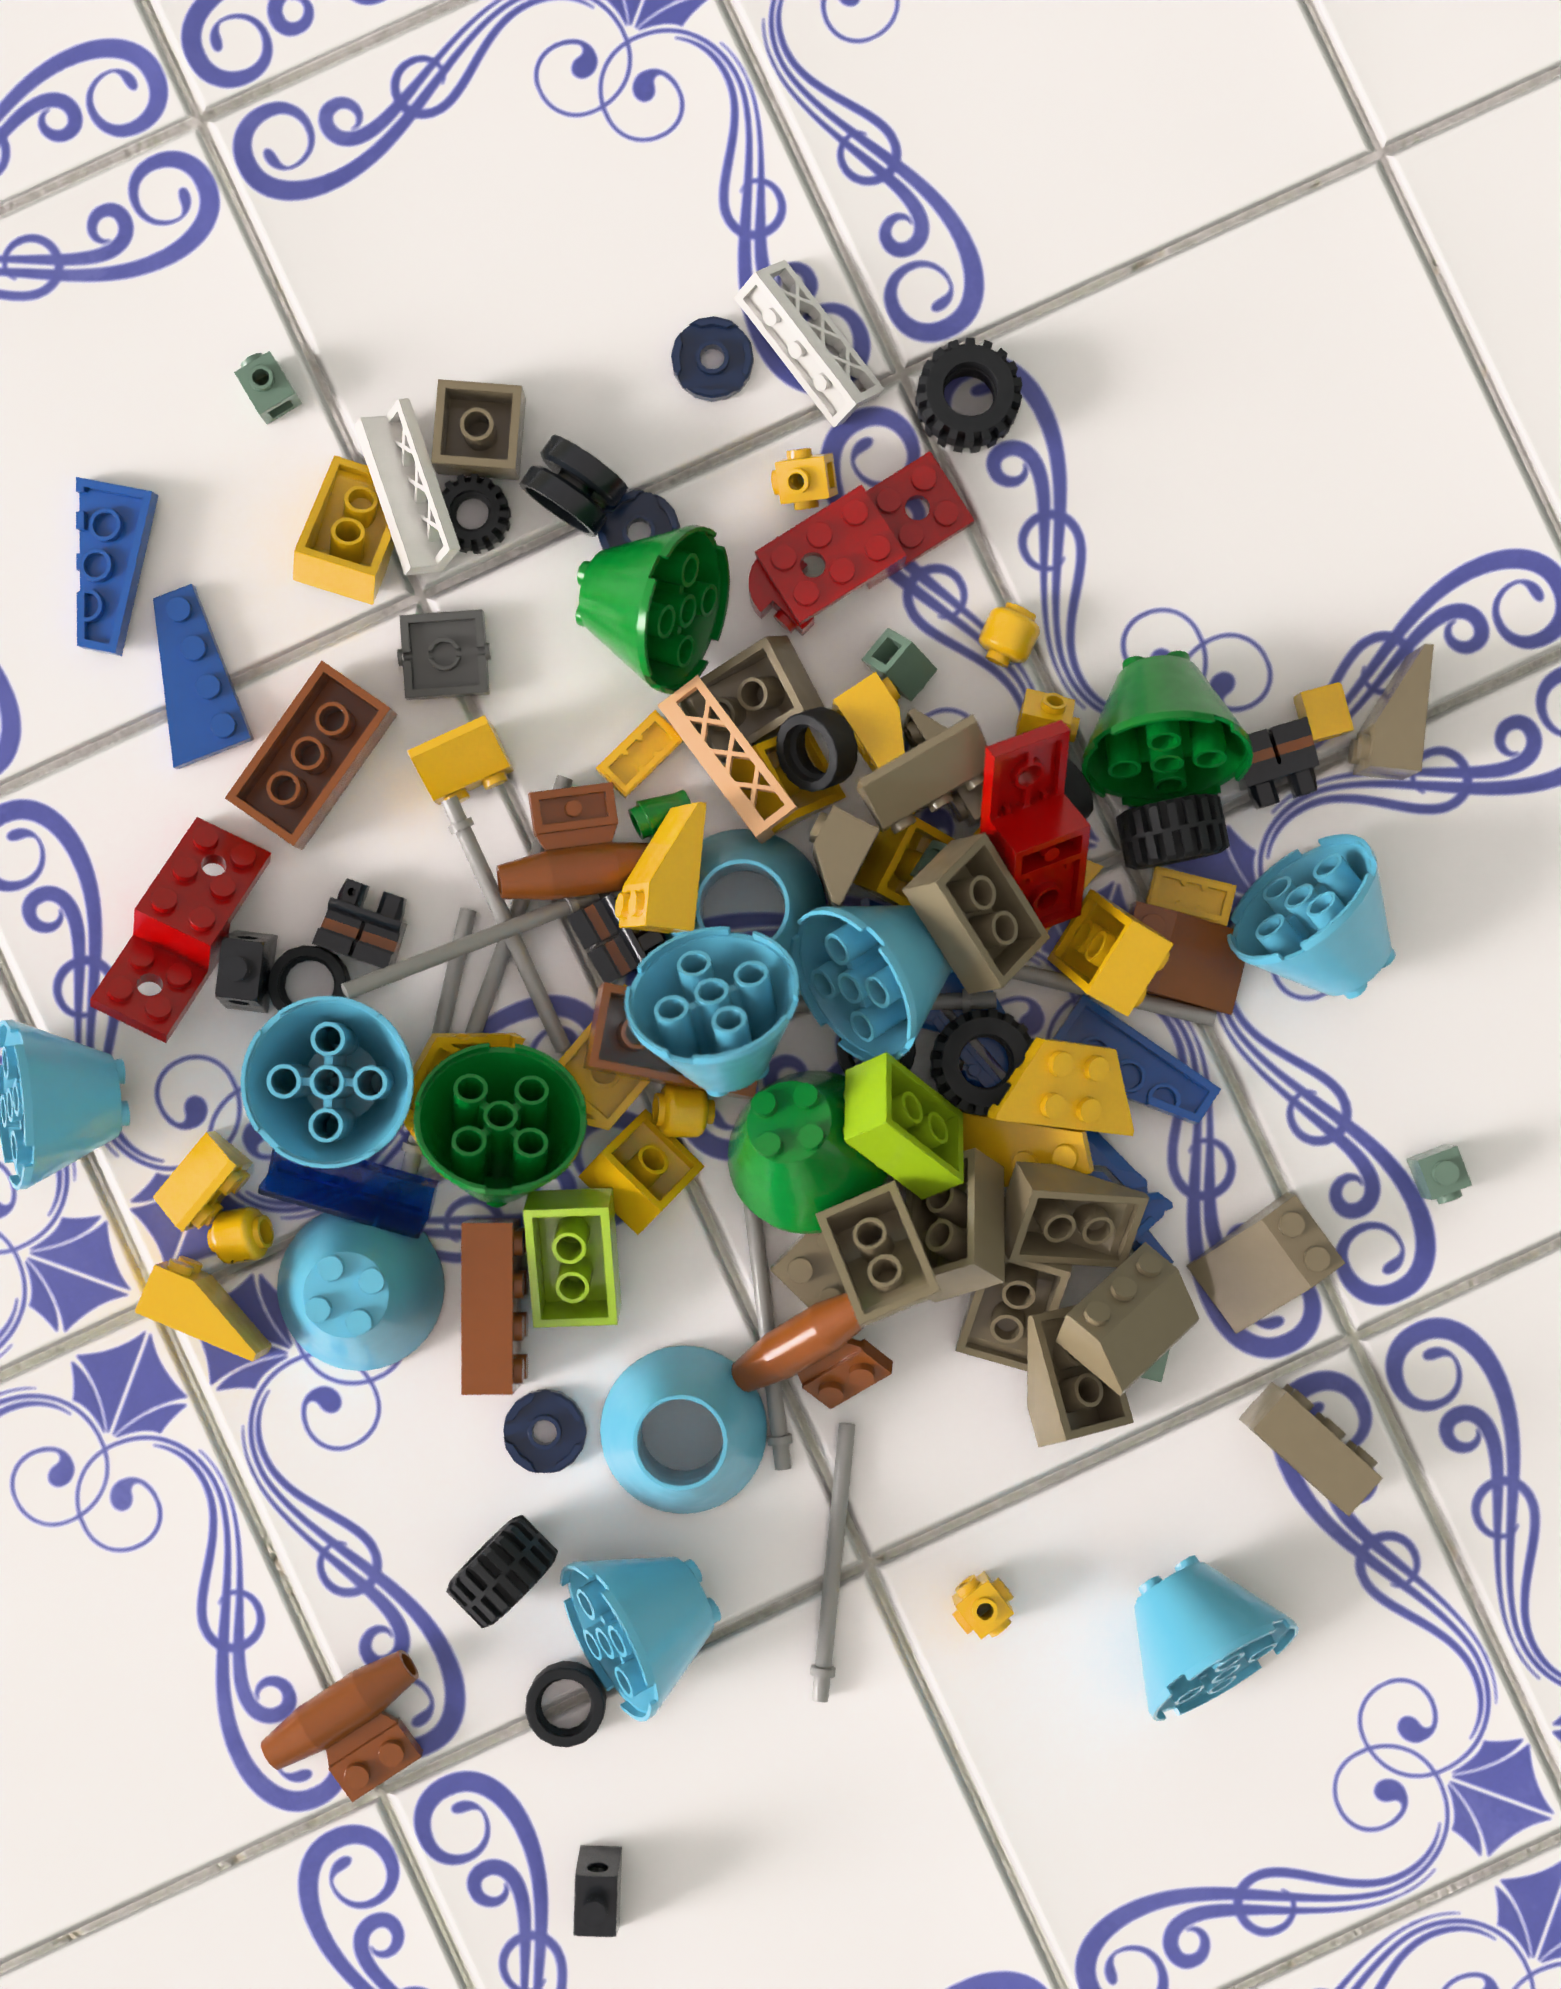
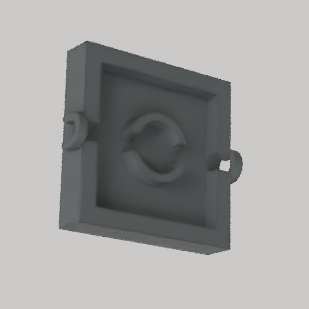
M483 609L399 615L402 649L397 650L399 666H403L406 700L490 694L488 660H491L490 643H486Z

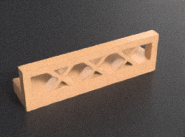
M697 675L657 706L757 840L762 844L775 835L771 829L798 808ZM696 690H699L706 700L703 718L686 716L678 706L680 702ZM712 709L720 720L710 719ZM693 724H702L701 735ZM709 725L726 727L731 734L728 751L711 749L706 742ZM736 741L745 753L735 752ZM717 756L727 757L725 767ZM734 758L751 760L755 765L753 784L736 782L732 778L731 772ZM761 774L770 786L759 784ZM741 789L752 790L750 800ZM758 791L776 793L784 803V806L764 820L756 810Z

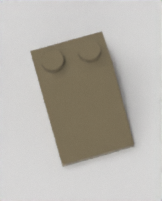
M787 635L766 636L700 678L751 747L776 737L781 725L790 716L813 708L824 707ZM696 690L680 702L678 706L686 716L703 718L706 700L699 690ZM712 709L710 719L720 720ZM693 724L701 735L702 724ZM709 725L706 743L711 749L728 751L731 733L726 727ZM736 741L735 752H744ZM717 756L722 764L726 763L727 757Z
M1424 644L1405 657L1358 731L1356 739L1351 740L1348 762L1349 764H1354L1353 775L1404 780L1422 771L1434 644Z
M1016 1161L1004 1197L1005 1254L1009 1261L1118 1267L1129 1256L1149 1197L1144 1192L1056 1164Z
M895 1180L815 1214L861 1328L942 1294Z
M1286 1192L1198 1256L1186 1267L1232 1330L1237 1334L1313 1288L1343 1266L1345 1261L1295 1194Z
M1005 1254V1282L971 1292L955 1351L1027 1371L1028 1316L1059 1309L1072 1273V1265L1009 1261Z
M1076 1305L1028 1316L1027 1407L1038 1448L1134 1423L1126 1392L1119 1396L1055 1341L1066 1314Z

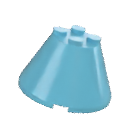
M1339 834L1318 839L1321 846L1304 854H1301L1298 849L1294 850L1264 872L1237 904L1231 916V920L1235 924L1233 935L1228 934L1227 940L1234 954L1245 963L1326 995H1345L1347 999H1353L1360 996L1366 990L1367 982L1378 974L1382 968L1392 963L1396 954L1391 947L1376 855L1364 839L1355 835Z
M913 906L819 907L803 915L797 922L800 925L797 934L791 937L790 955L798 972L800 993L816 1021L821 1027L827 1023L842 1039L838 1042V1045L859 1060L865 1062L885 1052H888L896 1060L903 1057L912 1047L949 974L954 972Z
M730 926L707 927L686 932L666 941L640 962L637 966L638 974L633 980L631 987L627 986L624 1002L632 1032L645 1047L696 1085L705 1089L707 1094L713 1097H721L728 1092L745 1088L756 1080L764 1078L769 1073V1063L796 1010L800 995V983L795 963L779 943L756 931L753 932L752 936L731 932Z
M337 996L306 998L279 1010L253 1037L246 1051L241 1070L243 1105L255 1131L281 1156L292 1162L313 1168L325 1169L349 1166L359 1163L379 1152L396 1136L410 1110L414 1092L412 1060L407 1046L396 1028L382 1014L364 1003Z
M12 1019L0 1022V1048L3 1047V1065H0V1140L4 1162L14 1163L17 1174L10 1175L9 1180L15 1190H24L116 1139L120 1131H122V1126H129V1104L127 1100L121 1101L120 1084H125V1065L123 1059H114L111 1054Z
M366 1203L333 1208L308 1222L295 1235L286 1249L280 1264L277 1281V1296L282 1317L299 1345L312 1356L326 1364L354 1371L380 1369L402 1360L415 1351L433 1330L442 1309L445 1292L441 1260L438 1258L426 1233L414 1221L398 1211Z
M1196 1555L1180 1562L1174 1568L1176 1572L1164 1580L1160 1576H1155L1143 1583L1138 1589L1141 1596L1136 1600L1134 1609L1148 1712L1153 1720L1164 1721L1167 1718L1163 1712L1174 1709L1177 1716L1185 1714L1220 1696L1262 1668L1258 1659L1269 1653L1272 1649L1276 1654H1280L1297 1636L1299 1628L1294 1620L1205 1562H1200Z
M677 1557L575 1561L563 1567L561 1571L560 1584L562 1586L568 1584L570 1598L563 1602L580 1647L605 1689L609 1691L615 1687L625 1700V1702L620 1704V1707L635 1720L646 1721L658 1712L713 1632L714 1624L721 1620L718 1606L710 1597H706L700 1585L702 1575L692 1559H688L685 1562Z

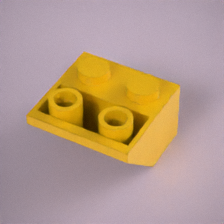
M216 1131L206 1132L153 1198L173 1224L182 1232L194 1228L200 1229L204 1225L208 1227L213 1223L216 1215L223 1211L224 1207L220 1202L225 1196L231 1192L236 1194L249 1180L251 1175L247 1170L253 1162Z

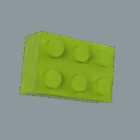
M888 1052L845 1070V1125L843 1127L845 1142L922 1200L964 1183L963 1112Z
M613 1188L539 1190L529 1193L524 1205L523 1216L533 1328L618 1325L622 1301Z

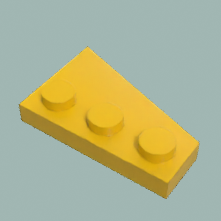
M963 1112V1151L976 1148L1004 1167V1187L1009 1185L1016 1161L1056 1164L1084 1174H1091L1094 1171L1087 1133L1084 1130L1000 1121L989 1118L987 1115L979 1116Z

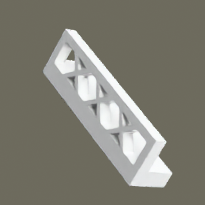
M785 259L756 271L734 296V299L833 428L843 424L859 406L877 398L885 390ZM779 275L789 288V292L781 289L773 278ZM800 310L808 313L814 324L807 322L800 314ZM825 343L833 346L838 352L839 357L831 354L826 348ZM850 376L857 378L866 390L860 392L850 379Z
M398 399L386 416L361 417L354 427L404 575L441 572L461 548L410 399ZM440 537H441V540H442L443 545H444L443 548H442V545H441V542H440Z

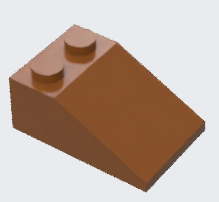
M1139 901L1130 904L1128 913L1173 943L1166 965L1155 973L1147 986L1146 994L1232 1015L1245 962L1234 954L1228 944L1227 935H1233L1234 929Z

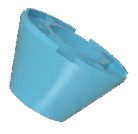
M750 829L723 831L703 839L694 930L705 928L702 914L703 903L707 892L717 880L732 872H755L773 882L782 895L785 914L780 928L772 939L779 943L790 955L791 937L797 934L800 926L797 923L798 920L811 910L826 907V898L821 880L810 861L794 845L776 835L761 844ZM686 932L664 933L666 941Z
M671 1346L658 1349L640 1358L630 1365L616 1380L606 1398L600 1422L601 1445L612 1474L619 1484L635 1499L664 1512L678 1514L698 1513L710 1510L729 1501L752 1479L765 1450L767 1439L766 1413L757 1390L745 1392L735 1383L731 1372L734 1363L732 1360L703 1347ZM685 1399L706 1407L717 1419L723 1434V1444L717 1455L704 1466L686 1471L674 1470L659 1463L648 1451L642 1432L644 1418L656 1406L670 1400Z

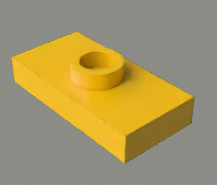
M654 710L596 767V770L608 782H612L613 787L626 799L684 741L677 731Z
M1156 866L1153 868L1145 903L1227 926L1237 885Z

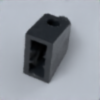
M235 930L222 938L215 997L225 1008L268 1013L270 1003L268 978L275 963L278 935Z
M580 1845L575 1872L573 1936H617L620 1928L622 1847ZM591 1867H604L607 1870L604 1872H592L588 1869Z

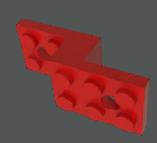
M929 451L867 491L862 484L756 550L755 556L796 621L801 625L866 584L868 589L876 586L974 524L975 520L935 457ZM912 499H921L928 505L929 513L921 520L911 519L906 514V504ZM810 555L820 557L825 564L824 572L817 577L806 576L800 567L802 561Z
M1062 720L986 746L980 834L986 833L1045 929L1081 915L1091 829L1088 821L1064 794L1070 729Z
M196 817L135 907L133 936L91 996L90 1007L167 1043L219 963L222 938L229 934L231 921L270 863L271 852ZM215 863L221 865L225 872L221 875L211 876L206 874L202 868L207 864ZM153 982L160 986L161 991L156 995L147 996L142 994L138 987L142 983Z

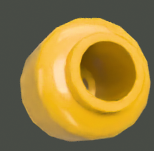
M1009 602L1004 607L992 609L978 638L980 645L988 651L985 658L1005 668H1008L1010 662H1026L1040 634L1039 626L1034 622L1036 615L1019 605Z
M666 1084L660 1093L656 1092L654 1094L652 1122L654 1126H659L662 1134L667 1137L698 1138L704 1133L707 1124H713L715 1102L713 1099H708L707 1093L704 1090Z
M243 1207L220 1212L216 1215L212 1228L208 1230L207 1234L209 1248L226 1264H239L261 1259L265 1256L268 1248L272 1246L274 1231L270 1219L254 1207Z

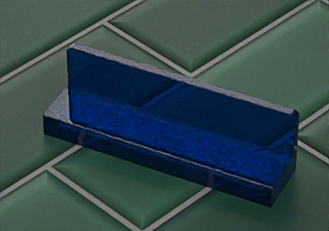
M272 1149L268 1174L259 1185L258 1194L418 1239L431 1218L439 1181L366 1160L339 1168H313L292 1162Z

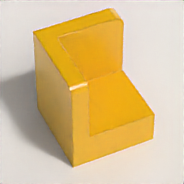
M1337 682L1303 691L1293 697L1298 719L1307 717L1314 743L1340 737L1354 730L1341 683Z

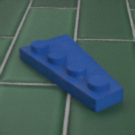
M76 477V492L79 493L76 529L80 531V553H76V570L80 572V591L77 592V646L87 650L122 656L159 495L153 491Z
M189 584L153 598L173 768H183L254 740L196 587L193 584Z
M1084 994L1080 996L1052 1038L1054 1040L1116 1049L1128 1100L1194 1125L1200 1123L1221 1091V1088Z

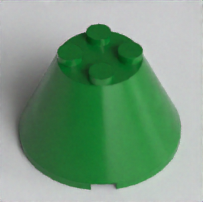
M690 525L603 549L591 561H583L577 572V581L581 585L579 606L575 615L577 624L586 627L654 690L665 694H673L698 675L700 677L709 663L707 660H703L711 640L719 641L724 626L730 589L729 563L725 547L717 545L714 539L717 533L708 527Z
M1172 651L1167 655L1146 658L1132 656L1123 661L1122 671L1117 676L1083 753L1081 767L1082 774L1087 780L1091 791L1104 798L1106 793L1122 798V805L1138 807L1190 795L1220 794L1221 785L1234 777L1235 781L1239 782L1248 772L1253 761V749L1249 735L1199 668L1190 661L1189 654L1184 651Z
M489 1043L478 1044L462 1049L445 1058L432 1069L421 1084L415 1100L413 1117L418 1145L430 1165L443 1177L471 1196L495 1208L503 1207L509 1202L518 1200L560 1176L577 1157L584 1142L587 1126L585 1099L571 1073L549 1055L520 1044H515V1048L489 1047Z
M803 1071L779 1078L765 1086L751 1098L734 1124L728 1145V1167L733 1186L738 1196L751 1212L777 1229L799 1234L822 1233L815 1214L880 1187L888 1179V1173L877 1167L872 1161L844 1141L845 1076L828 1071Z

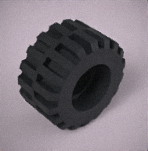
M966 338L965 344L959 345L957 339L948 343L947 349L938 348L933 353L932 359H927L923 366L915 397V406H918L917 417L920 423L924 422L926 434L929 437L935 435L938 438L937 444L945 448L946 444L954 446L953 451L962 453L963 448H970L971 453L980 452L981 446L984 445L989 449L996 445L1000 437L1003 439L1009 432L1011 425L1014 424L1022 400V379L1016 375L1018 367L1014 360L1008 363L1006 360L1008 353L1002 348L998 352L992 350L993 343L984 340L982 346L975 344V338ZM959 377L977 378L990 389L993 397L992 405L984 413L975 416L957 413L945 400L944 389L946 385Z
M1206 793L1159 801L1125 810L1116 817L1125 867L1130 869H1147L1203 858L1221 853L1230 846L1221 799L1218 795Z
M995 1009L972 1010L950 1021L936 1037L930 1054L931 1077L934 1078L939 1094H942L946 1100L962 1110V1112L979 1116L988 1115V1110L992 1104L998 1106L1011 1087L1007 1081L1014 1070L1023 1063L1025 1053L1034 1041V1038L1031 1039L1027 1033V1027L1023 1023L1020 1024L1014 1020V1016L1008 1013H1000ZM981 1037L991 1038L999 1042L1005 1049L1009 1061L1008 1071L1003 1080L995 1086L988 1088L977 1087L969 1083L963 1077L959 1067L960 1054L965 1045L973 1039Z
M523 1515L514 1517L499 1529L454 1575L448 1584L446 1592L481 1628L491 1626L502 1618L542 1578L555 1562L558 1550Z

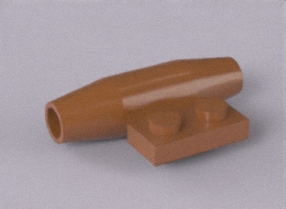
M608 782L530 792L528 799L533 833L545 851L497 865V882L501 899L559 900L621 891L649 843L612 842L618 825L613 783Z
M845 1292L813 1304L767 1332L733 1363L731 1372L735 1383L745 1392L758 1390L798 1374L802 1388L829 1409H832L891 1375L893 1361L867 1340L853 1339L863 1328L859 1326Z
M399 1650L357 1668L300 1705L261 1741V1749L268 1763L274 1769L280 1770L326 1750L328 1770L349 1799L354 1802L421 1758L423 1749L400 1717L396 1718L384 1711L419 1678L418 1670L410 1656L405 1651Z

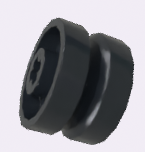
M554 434L540 452L544 463L551 470L542 466H531L519 485L531 498L556 517L580 532L596 537L607 521L605 512L596 502L605 506H617L628 490V487L616 473L599 459L576 444Z

